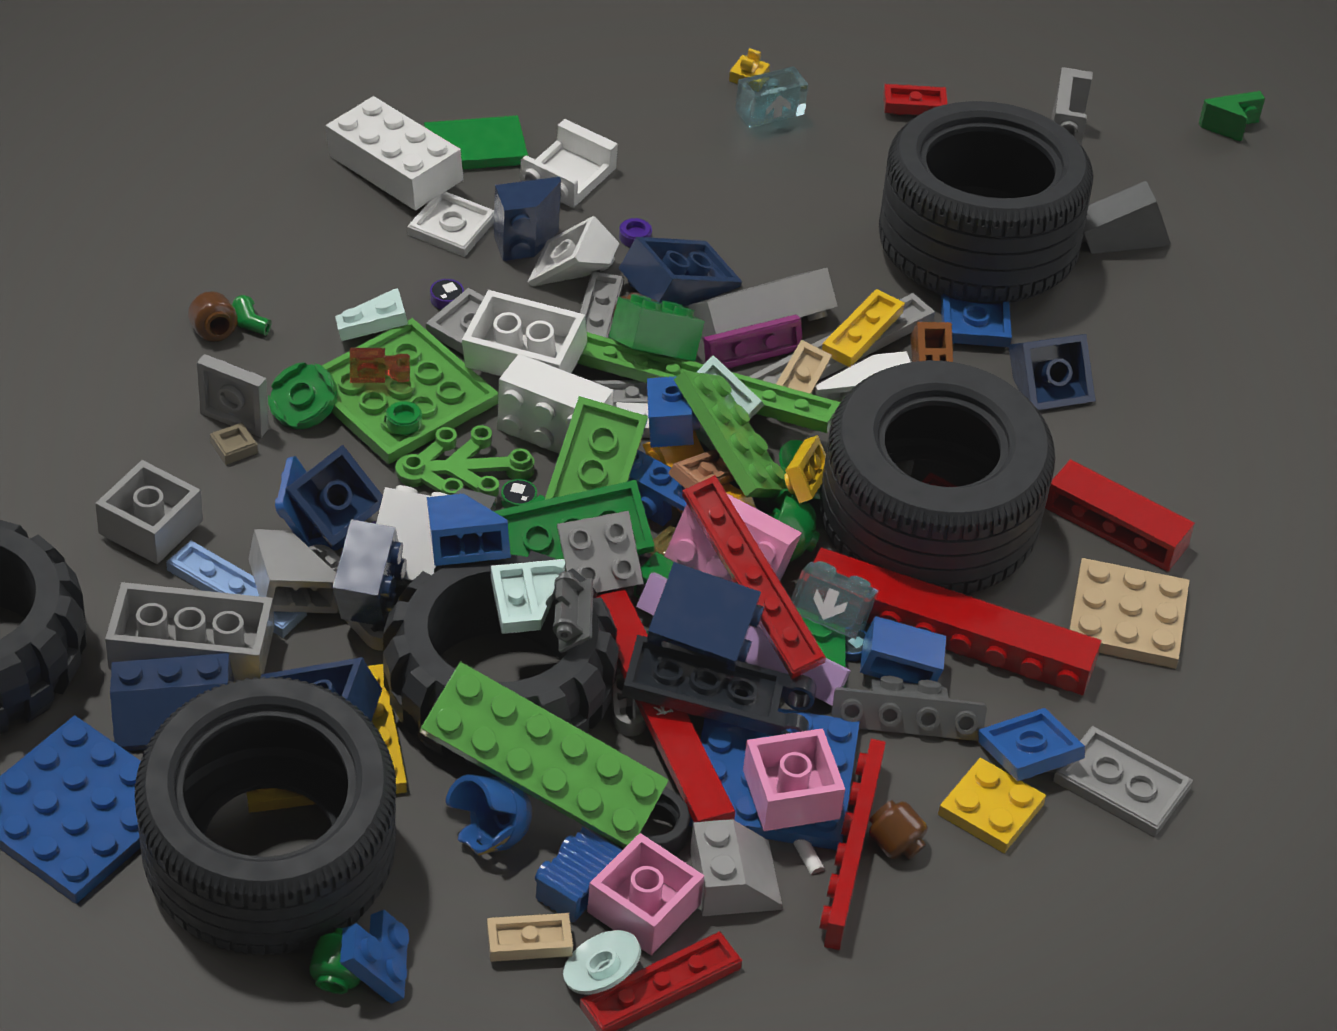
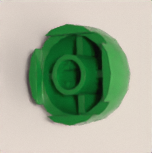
M786 488L782 489L773 500V502L779 504L778 507L771 513L767 511L766 514L802 532L789 561L792 562L799 559L805 550L813 551L819 540L820 532L815 531L817 518L808 501L799 503L795 494H791Z

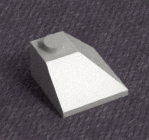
M592 216L547 240L528 283L531 286H538L590 275L592 271H604L613 264L615 260L614 254L619 242L595 216Z

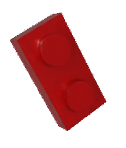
M884 84V113L920 115L925 111L947 104L946 87Z

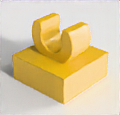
M749 48L748 56L742 55L730 70L729 81L758 90L769 75L770 64L760 61L761 52Z

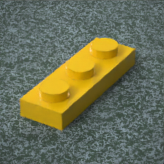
M875 289L823 342L822 350L831 354L832 359L851 367L903 314L905 303Z
M818 435L804 440L785 470L786 486L791 494L796 495L799 503L813 499L822 484L826 453Z

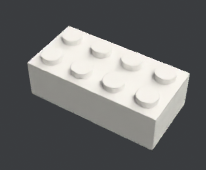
M374 96L325 125L330 157L415 211L464 180L461 150Z

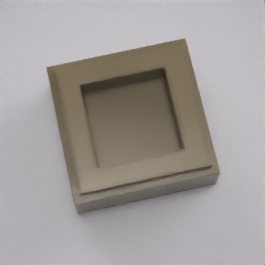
M242 422L210 433V443L225 465L258 454V444Z

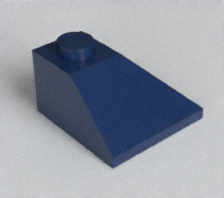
M341 445L285 489L330 547L347 535L351 519L364 522L380 510L383 498L381 492L344 445Z

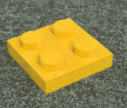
M980 757L940 804L938 815L1005 854L1043 807L1046 795L1021 780L1017 781L1009 773Z

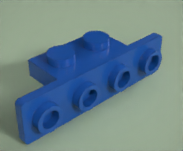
M638 450L628 481H637L646 517L664 526L672 519V505L684 511L687 503L682 497V491L685 488L668 474L671 467Z

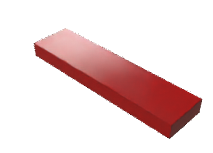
M719 931L627 976L622 982L608 990L590 994L580 999V1008L596 1031H617L740 970L742 959Z

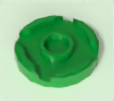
M305 362L296 363L284 369L274 379L271 385L273 388L271 396L268 395V405L273 416L285 427L295 430L307 429L321 423L332 412L337 401L338 388L332 375L322 365L314 363L315 365H307Z

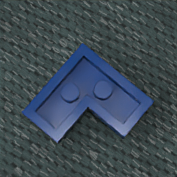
M384 909L371 914L369 933L357 923L343 928L340 964L390 1004L404 999L407 945L409 943L408 929Z

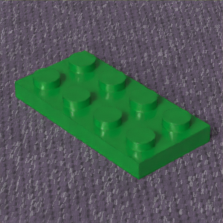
M636 480L494 511L507 519L510 554L528 557L530 552L534 551L556 560L564 559L557 524L629 511L637 554L654 552V542Z

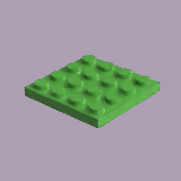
M413 318L407 320L408 325L392 328L322 365L332 375L338 388L337 401L332 409V413L387 464L434 440L438 429L442 427L453 429L498 404L499 393L471 368L465 367V363ZM399 401H408L419 406L422 411L420 429L408 435L396 434L389 430L386 425V411L390 405Z

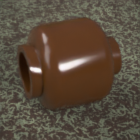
M215 291L204 292L198 295L189 306L188 318L197 334L204 340L210 342L222 341L228 338L237 326L238 316L236 310L221 293Z
M890 800L869 819L872 823L869 830L870 837L890 859H898L905 855L910 860L926 846L922 838L926 835L928 826L907 802L895 803L893 800Z

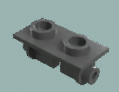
M570 572L560 573L554 581L556 599L559 603L555 604L553 632L559 639L560 653L592 638L593 579L589 578L580 583Z

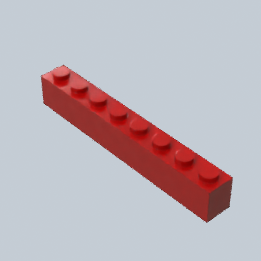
M820 548L805 580L802 602L817 607L813 599L816 590L818 589L824 603L827 592L831 588L839 592L834 607L848 602L845 611L839 613L841 615L871 624L874 617L877 616L945 635L946 650L1080 695L1085 693L1096 665L1102 642L1100 639L825 548Z

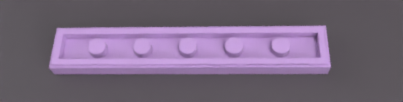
M655 572L651 573L636 607L654 615L667 578ZM758 625V628L750 626L746 639L752 641L745 662L788 674L760 625ZM826 658L824 664L801 675L808 676L815 681L817 686L816 698L833 706L834 690L837 687H844L851 670Z

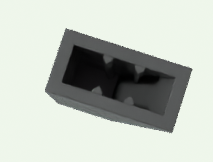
M1147 181L1089 205L1082 243H1087L1091 254L1162 247L1171 244L1158 203Z

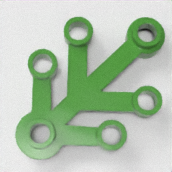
M478 425L471 430V439L446 460L435 459L444 451L452 450L457 445V433L450 427L438 429L435 434V441L419 455L409 454L401 457L395 467L396 475L400 481L409 487H418L425 484L437 492L453 495L463 488L464 484L476 492L497 497L499 495L498 479L493 476L479 477L473 472L506 471L507 476L513 480H528L534 474L535 460L528 450L522 448L513 450L508 457L472 458L481 449L488 448L492 444V430L487 426ZM437 474H448L453 478L444 480Z

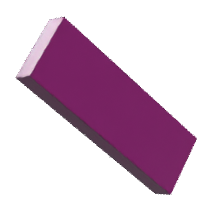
M795 314L703 337L705 363L714 355L726 368H731L795 352L800 341L803 340L801 318Z

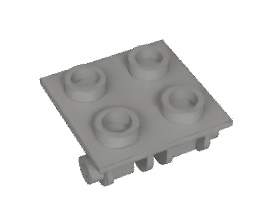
M629 511L557 524L566 572L573 568L586 580L592 578L593 588L597 593L644 584Z

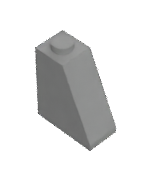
M254 529L248 560L259 597L273 598V611L337 613L338 606L333 591L336 572L292 531Z

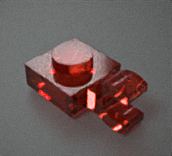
M350 348V383H385V375L390 376L397 382L410 381V355L397 354L385 356V348Z

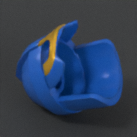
M464 775L451 785L446 796V805L448 807L470 811L471 824L460 831L458 841L468 844L477 855L506 850L514 846L523 838L531 824L532 805L527 794L499 777Z

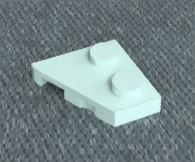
M398 288L335 316L341 341L408 325Z
M564 559L491 566V581L502 634L541 630L556 595L554 581L560 573L565 572Z

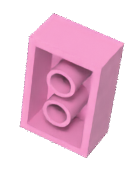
M727 494L779 581H781L802 532ZM686 504L664 557L676 563L733 582Z

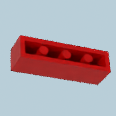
M1071 459L1052 479L1045 506L1046 509L1167 572H1169L1188 548L1195 522Z

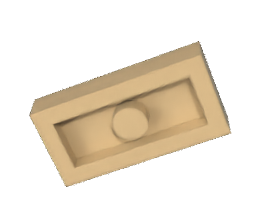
M801 340L776 384L812 394L832 355Z
M569 913L487 918L490 962L569 957L573 954Z

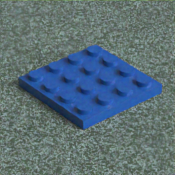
M778 708V712L786 714L797 713L804 716L809 722V730L823 728L844 784L845 794L840 819L764 831L743 772L747 740L773 735L708 718L704 719L700 741L735 809V821L765 839L794 843L796 840H806L813 847L837 850L839 842L843 843L844 835L841 832L848 808L860 721L850 722L845 721L843 718ZM786 729L791 733L799 732L795 729ZM690 815L689 826L693 827L694 821Z
M74 715L0 776V849L77 904L141 848L134 796L140 760Z

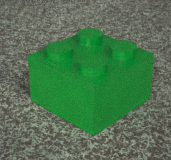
M631 294L630 299L618 297L609 337L632 349L695 361L705 321L695 317L694 310L684 308L681 304L664 300L662 303L651 301V298Z

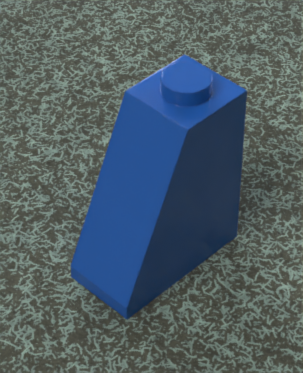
M464 493L426 497L434 566L511 558L507 519Z

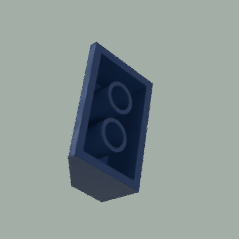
M229 653L112 662L110 699L114 743L126 751L145 750L156 730L177 708L182 707L191 698H196L198 694H204L206 690L220 687L221 684L227 685L231 681L235 682Z

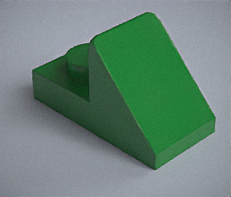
M1261 91L1204 99L1198 124L1201 128L1237 141H1242L1246 124L1259 122L1265 97Z

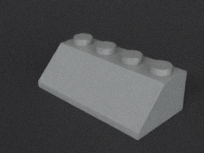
M822 268L683 307L694 310V316L705 321L701 336L703 339L706 336L795 314L799 317L807 315L808 321L828 316L826 310L838 307L828 268Z

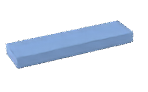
M192 540L166 562L167 571L202 591L259 596L254 577ZM274 611V633L284 638L307 616V612Z

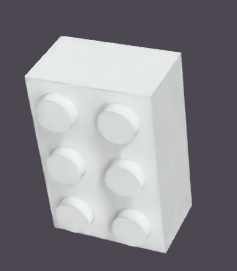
M488 290L462 338L465 367L502 376L517 355L522 354L572 374L587 344L585 314Z
M518 354L499 378L497 429L560 454L578 397H585L613 406L614 390L525 355Z

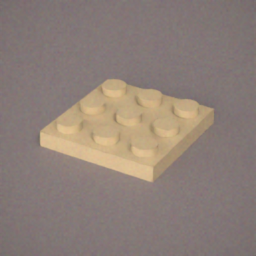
M1082 558L1069 629L1102 640L1099 653L1176 669L1180 654L1189 580Z

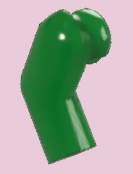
M245 295L237 296L232 303L238 316L237 326L265 336L268 335L272 321L255 315L253 307L255 303L251 297Z

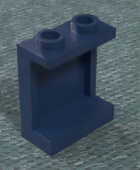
M673 562L648 630L647 642L662 647L663 641L723 661L728 664V670L734 671L738 661L745 663L752 644V641L746 639L750 626L758 628L764 611V606L758 605L761 592Z

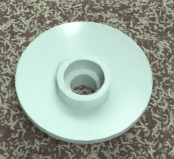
M622 930L607 931L588 939L574 950L572 956L568 958L565 964L563 976L567 986L579 994L600 993L616 986L634 970L639 962L641 947L638 940L633 934Z

